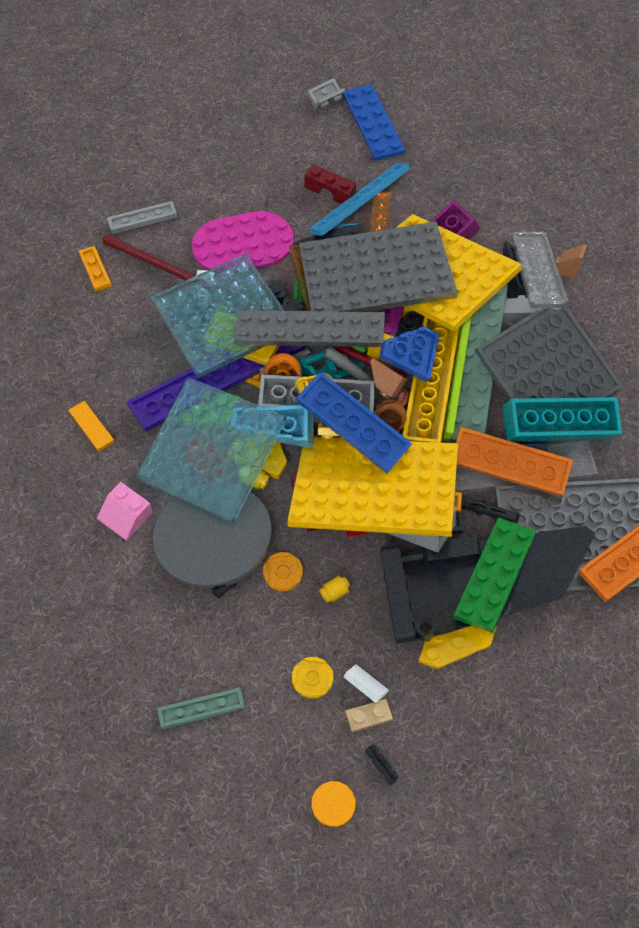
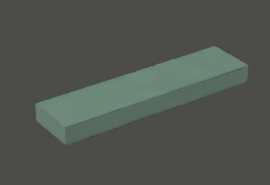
M238 687L158 707L157 712L160 727L163 730L245 709L241 688Z

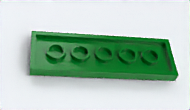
M498 517L457 606L454 619L490 633L494 632L535 538L536 530Z

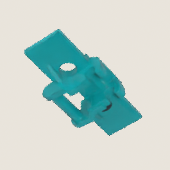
M327 348L304 359H297L301 365V377L314 376L322 372L330 375L332 379H342L350 376V374L344 369L337 371L336 364L323 355ZM347 357L362 370L366 369L363 363ZM321 359H327L325 360V366L315 370L313 366H307Z

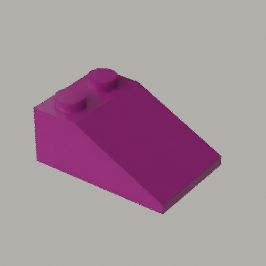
M455 199L430 221L437 222L438 226L468 240L481 229L476 220Z

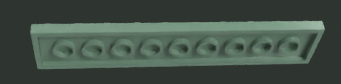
M508 285L502 287L471 317L454 432L450 441H445V443H456L461 427L486 433L494 379L474 350L501 333Z

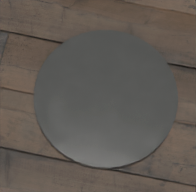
M222 483L197 486L178 495L163 509L153 531L154 552L164 571L182 584L205 589L225 584L227 586L251 574L264 560L272 540L271 520L263 503L246 489Z

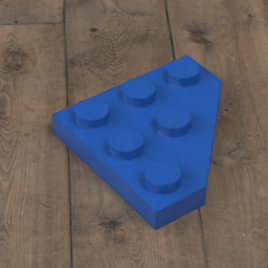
M423 326L412 332L403 333L398 337L386 339L382 343L379 358L427 382L431 377L439 334Z

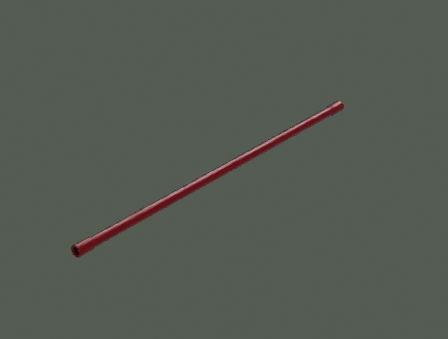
M105 234L102 239L104 244L114 249L121 250L234 304L241 305V307L247 310L271 311L132 247L109 234ZM332 346L338 352L372 367V357L348 346ZM387 365L403 377L407 378V372L400 370L394 366Z

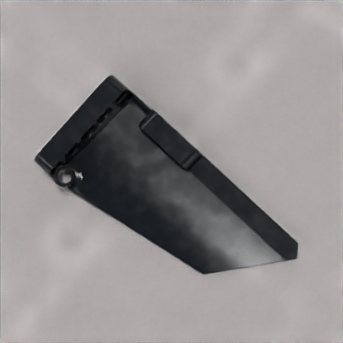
M587 526L536 533L500 617L563 598L596 533ZM477 537L446 540L439 552L425 547L401 551V544L381 546V561L396 644L419 640L428 642L436 636L472 626L454 619V613L488 540L479 541ZM427 626L431 629V632L424 634L420 629Z

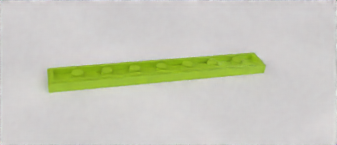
M471 317L460 326L442 441L446 442L450 441L454 432Z

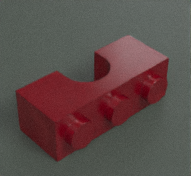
M314 164L304 175V188L318 194L323 188L327 189L332 193L333 201L343 204L356 194L355 182Z

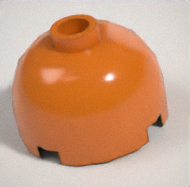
M287 353L274 355L268 360L264 370V375L301 377L299 361Z

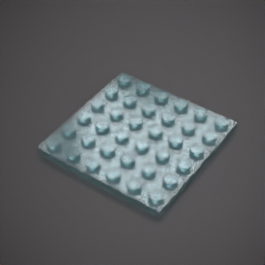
M247 254L151 296L152 303L197 378L267 346L235 345L234 335L238 310L285 311Z
M188 377L135 478L235 523L287 418L285 415Z

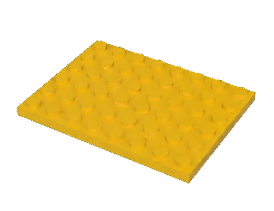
M412 214L396 228L423 224L429 221ZM438 226L456 286L457 298L408 305L406 307L455 331L522 270V264Z
M313 436V448L302 447L287 521L288 527L452 537L458 444L409 441L412 443L411 447L389 473L386 474L344 439L334 437L326 439Z

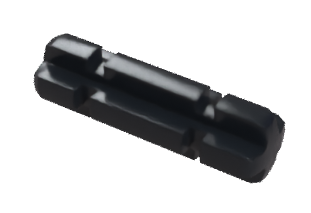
M370 745L365 751L369 759L372 758V763L381 775L385 776L386 782L392 785L398 780V775L394 770H391L392 767L381 753L379 754V749L376 745Z

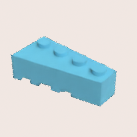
M301 405L233 410V429L240 436L313 448L314 415Z

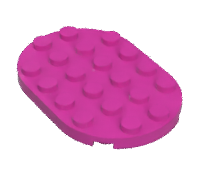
M262 210L209 221L195 233L192 240L193 256L202 268L215 271V274L221 275L269 267L284 260L290 250H292L294 241L293 231L282 217Z

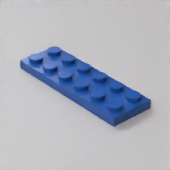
M372 84L345 90L343 97L374 160L404 154L405 148Z
M322 372L296 397L295 401L386 474L389 473L412 445L411 442Z

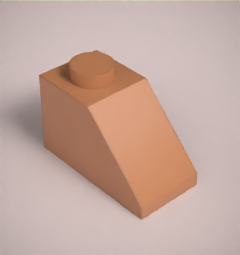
M583 244L563 250L561 257H557L554 265L557 267L556 273L576 279L587 245Z
M372 358L371 366L375 386L380 390L379 394L387 399L389 397L396 398L408 379L379 360Z

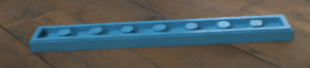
M396 163L313 225L309 229L310 234L319 236L326 234L410 170L409 164Z

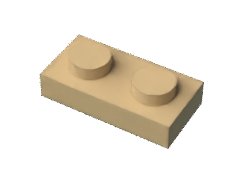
M386 699L380 700L378 703L373 702L345 710L351 732L393 720Z

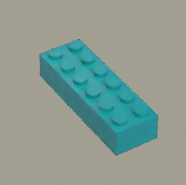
M617 397L510 399L503 405L506 438L511 442L612 440L622 434Z

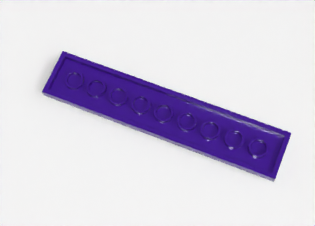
M280 345L275 355L280 353L294 355L303 351L304 346ZM224 352L127 401V406L145 432L259 374L260 368L266 366L235 354Z

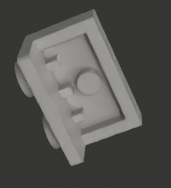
M333 78L308 90L306 94L316 109L319 107L323 109L330 105L332 101H340L343 98L345 89H340Z

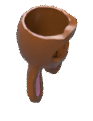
M402 389L395 400H384L374 404V414L397 432L404 427L407 420L404 406L410 396L409 391Z

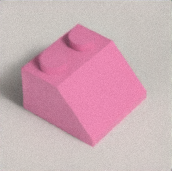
M120 482L107 495L97 519L127 541L153 512L151 504Z

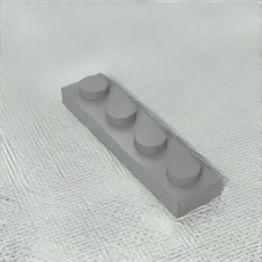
M173 201L107 217L111 233L116 234L178 217Z

